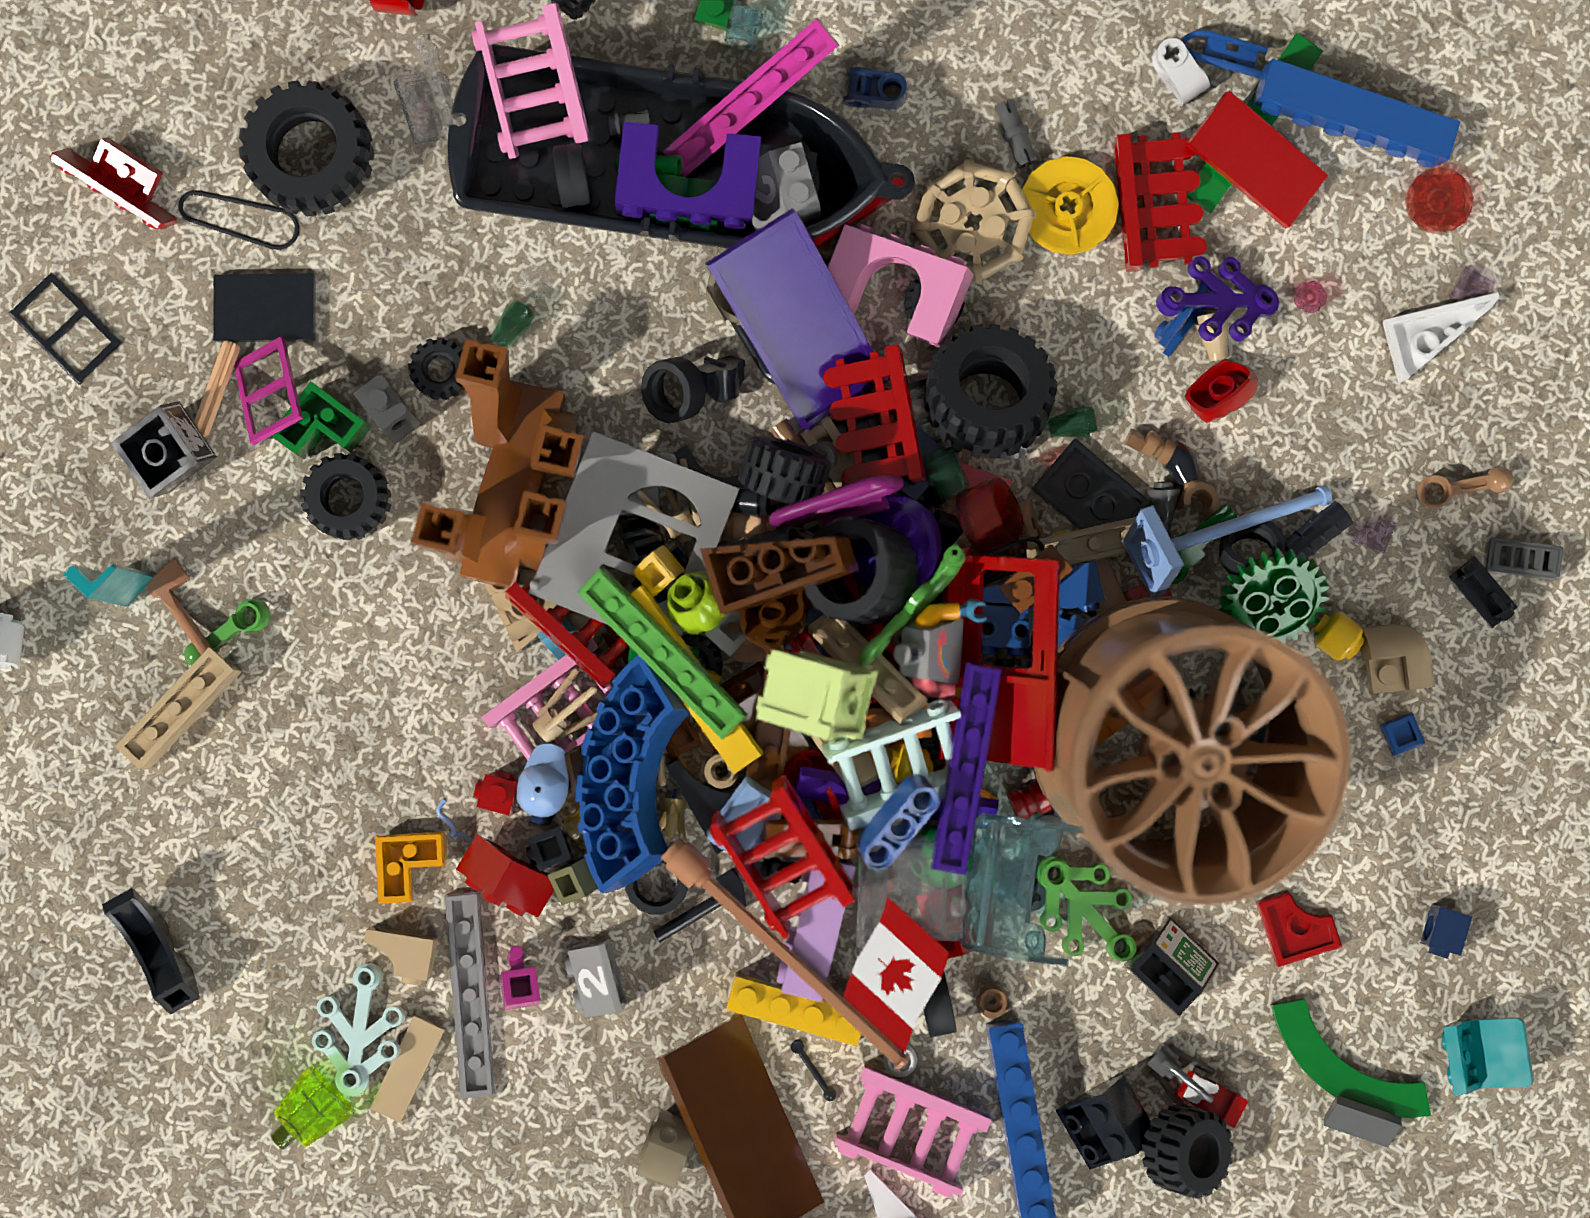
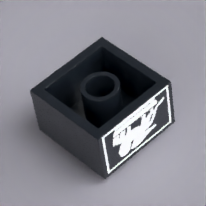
M180 401L158 406L111 442L149 499L168 494L217 458Z

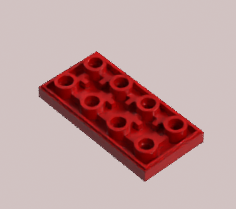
M1230 90L1223 94L1186 143L1191 150L1285 229L1292 225L1328 177V174Z

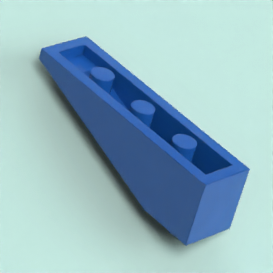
M1096 560L1071 566L1074 570L1060 581L1059 608L1073 609L1079 607L1080 613L1100 609L1099 602L1105 601V596ZM1004 583L983 588V602L1012 604L999 589Z

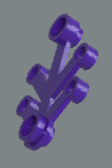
M1198 256L1189 263L1188 273L1192 278L1200 280L1214 293H1185L1179 287L1169 286L1156 298L1158 310L1163 315L1169 317L1177 315L1184 307H1219L1211 318L1206 319L1199 326V335L1205 341H1213L1221 334L1222 325L1236 308L1248 309L1242 318L1237 319L1229 327V335L1233 340L1239 342L1245 340L1252 333V325L1259 317H1269L1279 308V298L1276 292L1267 285H1255L1240 272L1241 265L1234 257L1225 258L1218 265L1217 270L1223 279L1231 280L1243 293L1232 291L1210 271V262L1205 257ZM1196 265H1199L1202 268L1203 272L1199 271L1196 268ZM1226 265L1230 266L1233 272H1230ZM1207 326L1211 327L1214 333L1209 332ZM1237 326L1243 329L1244 334L1238 331Z

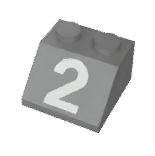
M801 142L768 151L759 157L752 221L755 231L792 208L797 212L802 223L821 218L820 204Z
M610 938L571 948L568 951L569 957L564 958L568 977H575L578 990L573 991V997L577 1010H583L585 1018L623 1011L627 1002Z

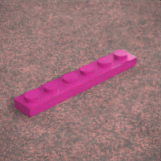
M816 18L668 146L663 153L665 155H681L683 161L681 175L687 177L726 143L727 133L737 134L839 46V43L819 18Z

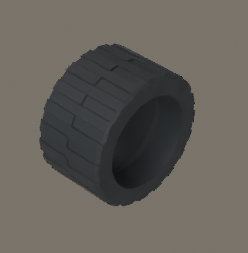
M847 516V518L839 517L823 525L811 539L849 537L852 550L867 540L874 550L877 569L871 588L862 598L855 602L850 599L846 592L843 576L805 589V593L808 599L812 601L813 606L829 618L864 625H877L880 622H887L895 615H898L912 597L917 584L918 564L916 563V554L907 537L903 536L894 527L854 516Z

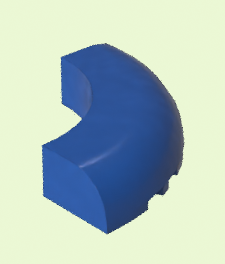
M639 655L624 667L612 682L614 686L605 700L599 702L596 708L598 714L592 728L587 729L580 753L584 755L582 775H577L576 802H580L581 822H578V831L583 833L587 854L584 856L601 894L613 892L631 884L663 861L661 857L666 853L668 847L664 841L657 818V774L664 750L670 738L684 719L691 714L676 692Z

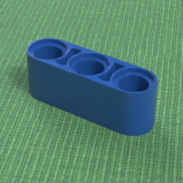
M913 774L904 779L859 834L856 845L865 863L870 868L882 870L891 865L939 805L938 794L925 776ZM926 791L921 798L913 799L918 792ZM904 818L899 825L891 826L896 819ZM882 845L878 851L869 852L872 847Z

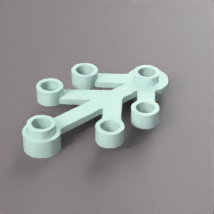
M374 963L360 965L353 974L354 984L358 987L353 1026L340 1009V1002L336 997L326 996L317 1003L318 1013L323 1017H329L350 1047L347 1060L336 1046L335 1036L330 1030L318 1031L312 1037L313 1047L318 1051H324L336 1068V1086L346 1096H357L363 1093L369 1085V1074L386 1061L396 1059L401 1052L397 1041L386 1040L379 1045L376 1054L362 1063L364 1048L391 1027L401 1025L406 1016L403 1008L391 1006L383 1012L382 1018L367 1028L372 991L379 987L383 981V972ZM364 971L371 975V981L368 984L364 983L361 979ZM326 1000L331 1001L333 1004L331 1013L324 1009ZM392 1010L399 1014V1020L396 1023L389 1019V1014ZM321 1034L326 1035L328 1038L326 1047L319 1043ZM387 1044L394 1048L393 1056L385 1054L384 1048ZM349 1073L356 1077L355 1085L348 1084L346 1078Z

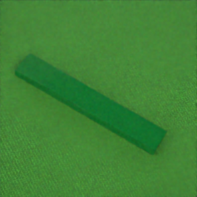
M1296 32L1278 60L1310 71L1323 53V50ZM1254 93L1246 105L1272 126L1278 116L1267 115L1261 111L1260 107L1252 105ZM1206 162L1198 174L1200 177L1198 188L1193 192L1186 193L1187 199L1200 205L1202 209L1211 214L1232 183Z

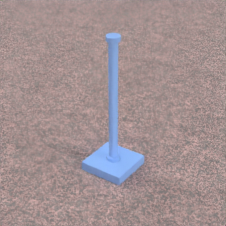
M1323 485L1317 487L1315 492L1170 539L1157 512L1151 506L1139 512L1122 542L1150 596L1158 597L1164 595L1184 565L1177 551L1318 504L1320 506L1329 505L1332 502V495L1329 488Z

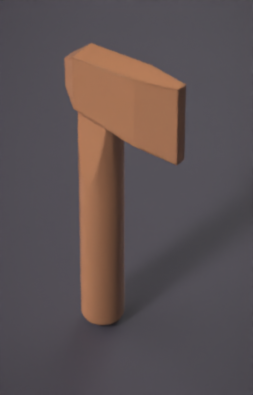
M174 558L148 582L147 590L152 597L161 598L202 655L212 646L172 592L190 580L189 576Z

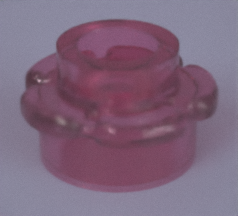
M1316 281L1302 282L1295 289L1294 303L1298 309H1304L1306 313H1315L1320 310V306H1324L1326 303L1327 295L1325 289ZM1308 294L1313 296L1312 300L1307 299Z

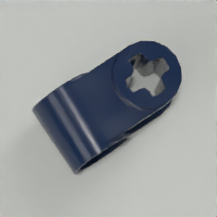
M863 67L847 68L846 76L849 77L847 95L843 97V104L858 108L872 107L894 110L902 107L906 102L907 82L900 73L877 71ZM859 83H861L860 92H858ZM894 85L900 88L901 93L896 97H889L884 94V89Z

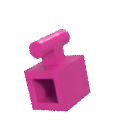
M518 945L512 946L507 956L510 971H503L500 974L504 1011L538 1006L540 1003L536 967L524 968L523 949Z

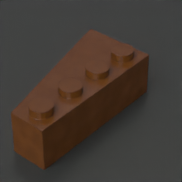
M849 537L700 548L720 615L739 613L859 571Z

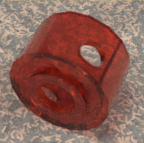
M993 477L974 487L958 492L956 496L957 516L966 538L976 551L981 554L988 553L1023 538L1024 520L1019 503L1012 489L1003 479Z

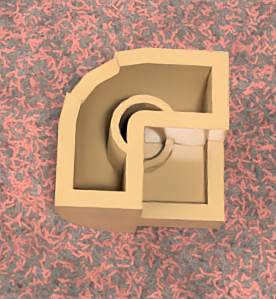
M1396 624L1363 627L1362 637L1365 638V641L1361 647L1362 661L1366 663L1369 694L1435 687L1431 653L1425 639L1416 630L1406 625Z

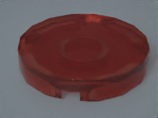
M1436 167L1425 170L1413 180L1406 191L1405 207L1408 217L1421 230L1426 233L1440 235L1452 232L1465 223L1472 212L1474 198L1471 186L1461 174L1453 169Z

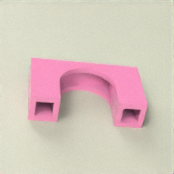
M857 223L856 228L844 225L828 270L853 315H855L867 282L875 272L891 264L908 265L916 269L920 277L921 295L907 333L916 340L939 348L950 337L974 276L971 270L966 267L967 262L948 255L947 260L935 256V250L918 244L916 249L905 245L906 241L892 234H887L886 238L874 235L876 230L863 224Z

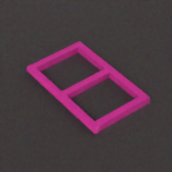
M282 336L235 362L234 369L251 445H256L303 419L286 341ZM278 349L284 376L248 395L243 368ZM286 386L292 414L256 433L250 405Z

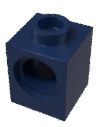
M1431 904L1420 943L1430 946L1428 953L1446 959L1449 958L1450 953L1461 956L1473 917Z

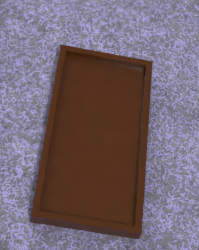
M742 1014L719 1024L657 1058L726 1218H800L824 1203Z

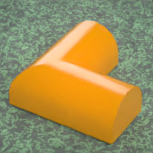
M445 832L375 836L378 904L413 902L412 868L446 866L447 839Z

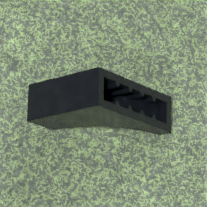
M677 757L668 762L666 767L707 837V829L711 825L713 814L723 809L735 790L716 788L701 781ZM710 842L716 854L724 851V849L722 850Z

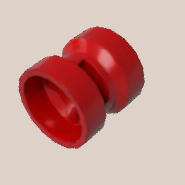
M1037 780L1029 783L1027 790L1023 789L1020 791L1015 789L1007 793L1009 802L1020 824L1030 820L1031 815L1035 814L1034 812L1036 811L1040 814L1051 811V806L1042 793Z

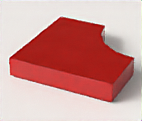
M1290 892L1256 901L1277 967L1342 947L1332 914L1314 915L1307 913L1295 903Z

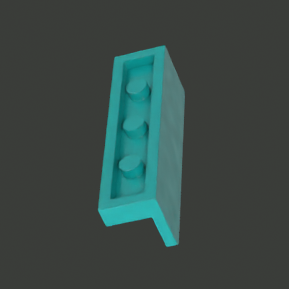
M114 563L109 565L104 572L72 564L62 574L87 599L126 607L154 577L148 572Z

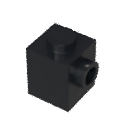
M563 827L528 838L530 846L525 847L531 865H537L539 871L574 859Z

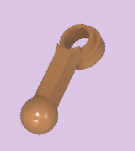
M1502 466L1492 468L1488 471L1487 475L1449 482L1440 475H1431L1424 478L1418 484L1416 495L1418 501L1424 507L1438 509L1445 506L1450 501L1451 496L1490 489L1495 493L1506 492L1513 484V475L1510 470ZM1429 483L1438 484L1442 489V497L1437 502L1429 501L1425 497L1424 490Z

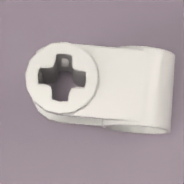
M1168 38L1159 45L1153 54L1152 64L1166 84L1168 92H1173L1177 100L1175 102L1179 106H1183L1210 88L1207 75L1196 63L1181 40ZM1165 53L1167 55L1173 53L1176 57L1174 60L1168 59L1166 61L1163 56Z

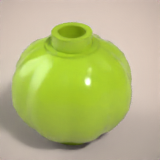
M698 570L692 573H685L668 590V617L681 630L689 634L712 631L727 615H720L707 571ZM680 606L683 607L687 612H681Z

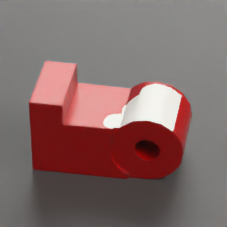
M1188 1070L1187 1075L1213 1097V1101L1208 1102L1184 1082H1182L1177 1095L1204 1111L1219 1115V1118L1223 1119L1227 1125L1235 1128L1248 1100L1232 1090Z

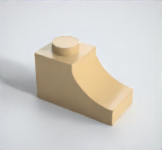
M375 927L366 929L364 943L377 947L388 956L394 967L393 976L402 977V983L421 985L422 980L427 981L432 977L437 937Z

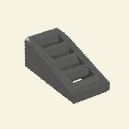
M1491 537L1486 570L1555 581L1560 577L1563 547ZM1501 546L1507 547L1504 566L1499 565ZM1520 549L1518 567H1513L1515 551ZM1530 551L1535 552L1533 569H1528ZM1544 554H1548L1546 571H1542Z

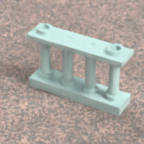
M951 700L934 701L927 708L917 711L902 724L894 719L868 728L864 731L863 739L855 740L846 736L836 737L835 740H829V743L821 745L822 751L829 763L839 762L850 798L848 803L840 805V810L850 831L866 826L899 786L895 784L884 744L904 738L914 774L925 776L937 792L939 799L943 798L953 741L949 721L961 718L960 711ZM936 726L947 765L942 770L928 773L917 733ZM871 749L882 789L880 792L864 796L851 756ZM926 791L918 792L913 799L921 798Z

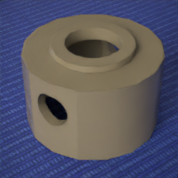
M661 1109L657 1121L652 1122L638 1157L640 1164L636 1175L673 1190L675 1189L693 1144L683 1117Z

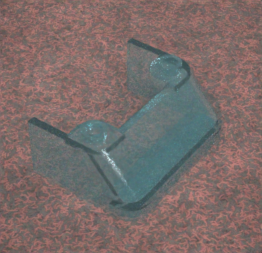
M983 813L976 818L970 851L971 864L966 876L960 923V941L965 949L1027 963L1068 966V958L1045 954L1046 934L1040 925L1029 922L1038 855L1048 856L1056 850L1060 831L1084 834L1081 826Z

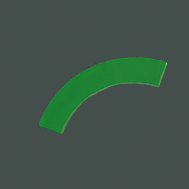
M1302 998L1270 1004L1276 1026L1289 1052L1300 1068L1334 1097L1338 1095L1402 1118L1431 1116L1425 1082H1393L1373 1078L1355 1070L1337 1057L1321 1038L1314 1026L1306 999Z

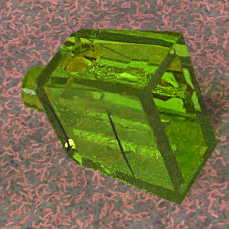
M312 1064L302 1072L274 1110V1116L282 1124L270 1137L282 1150H285L295 1139L304 1147H308L350 1118L356 1112V1109Z

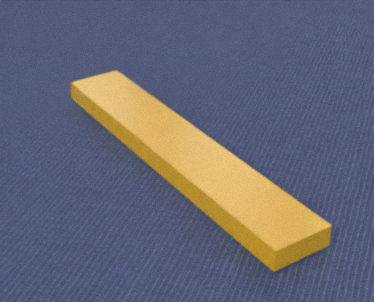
M642 585L633 591L631 595L698 662L646 587ZM681 699L733 774L763 754V751L742 722L722 740Z

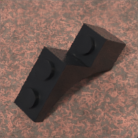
M130 888L102 904L104 914L119 930L133 951L146 977L153 999L171 1015L200 999L193 970L175 952L166 920L133 888Z

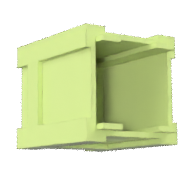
M781 650L771 651L765 669L769 670L764 695L763 697L759 696L757 702V719L825 740H835L836 737L845 736L855 740L863 739L864 723L878 671L809 651H800V654H791Z

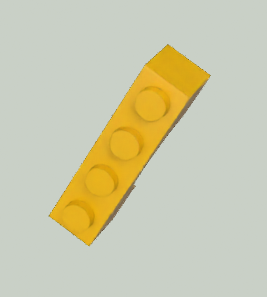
M740 973L735 974L726 1010L858 1047L861 1033L826 1000L822 999V1002L782 993L781 987L771 982Z

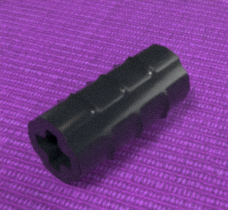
M1334 501L1286 538L1284 549L1286 552L1289 549H1293L1296 556L1303 552L1309 558L1352 525V518L1343 506Z

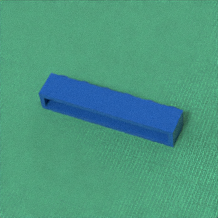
M1276 59L1270 60L1263 67L1252 105L1260 107L1261 111L1267 115L1279 116L1281 114L1292 118V122L1301 126L1314 125L1323 128V132L1330 136L1341 137L1344 135L1355 139L1354 142L1360 146H1377L1386 149L1385 152L1393 157L1402 158L1407 156L1417 159V164L1427 168H1435L1450 159L1461 122Z
M1019 1018L987 1023L986 1030L1019 1218H1056L1023 1023Z

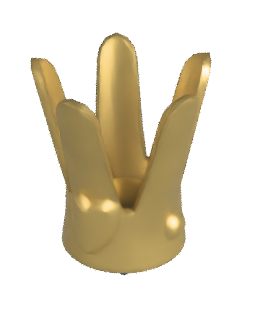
M674 788L672 798L661 797L659 802L661 810L658 822L661 832L666 826L665 834L668 838L674 835L676 825L679 837L682 838L683 836V839L687 840L684 820L687 802L686 800L676 799L677 789Z

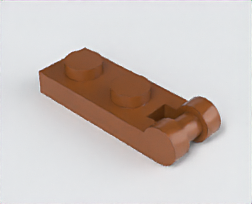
M813 819L836 856L844 859L856 857L857 845L854 844V838L859 834V828L850 831L844 819ZM764 820L762 842L786 830L789 824L788 820ZM833 834H841L839 842H832ZM793 841L765 857H806L807 850L801 841L798 843Z

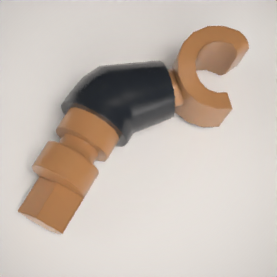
M1131 428L1126 437L1125 445L1148 457L1155 455V460L1163 464V469L1170 473L1177 488L1182 487L1183 491L1179 494L1176 506L1177 511L1191 504V496L1197 497L1202 502L1201 514L1206 519L1217 511L1220 504L1219 494L1210 484L1198 482L1202 478L1196 454L1189 446L1179 440L1175 442L1169 439L1162 441V436L1152 430L1145 436Z

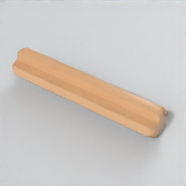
M230 341L222 343L194 420V424L203 437H208L240 351V346Z

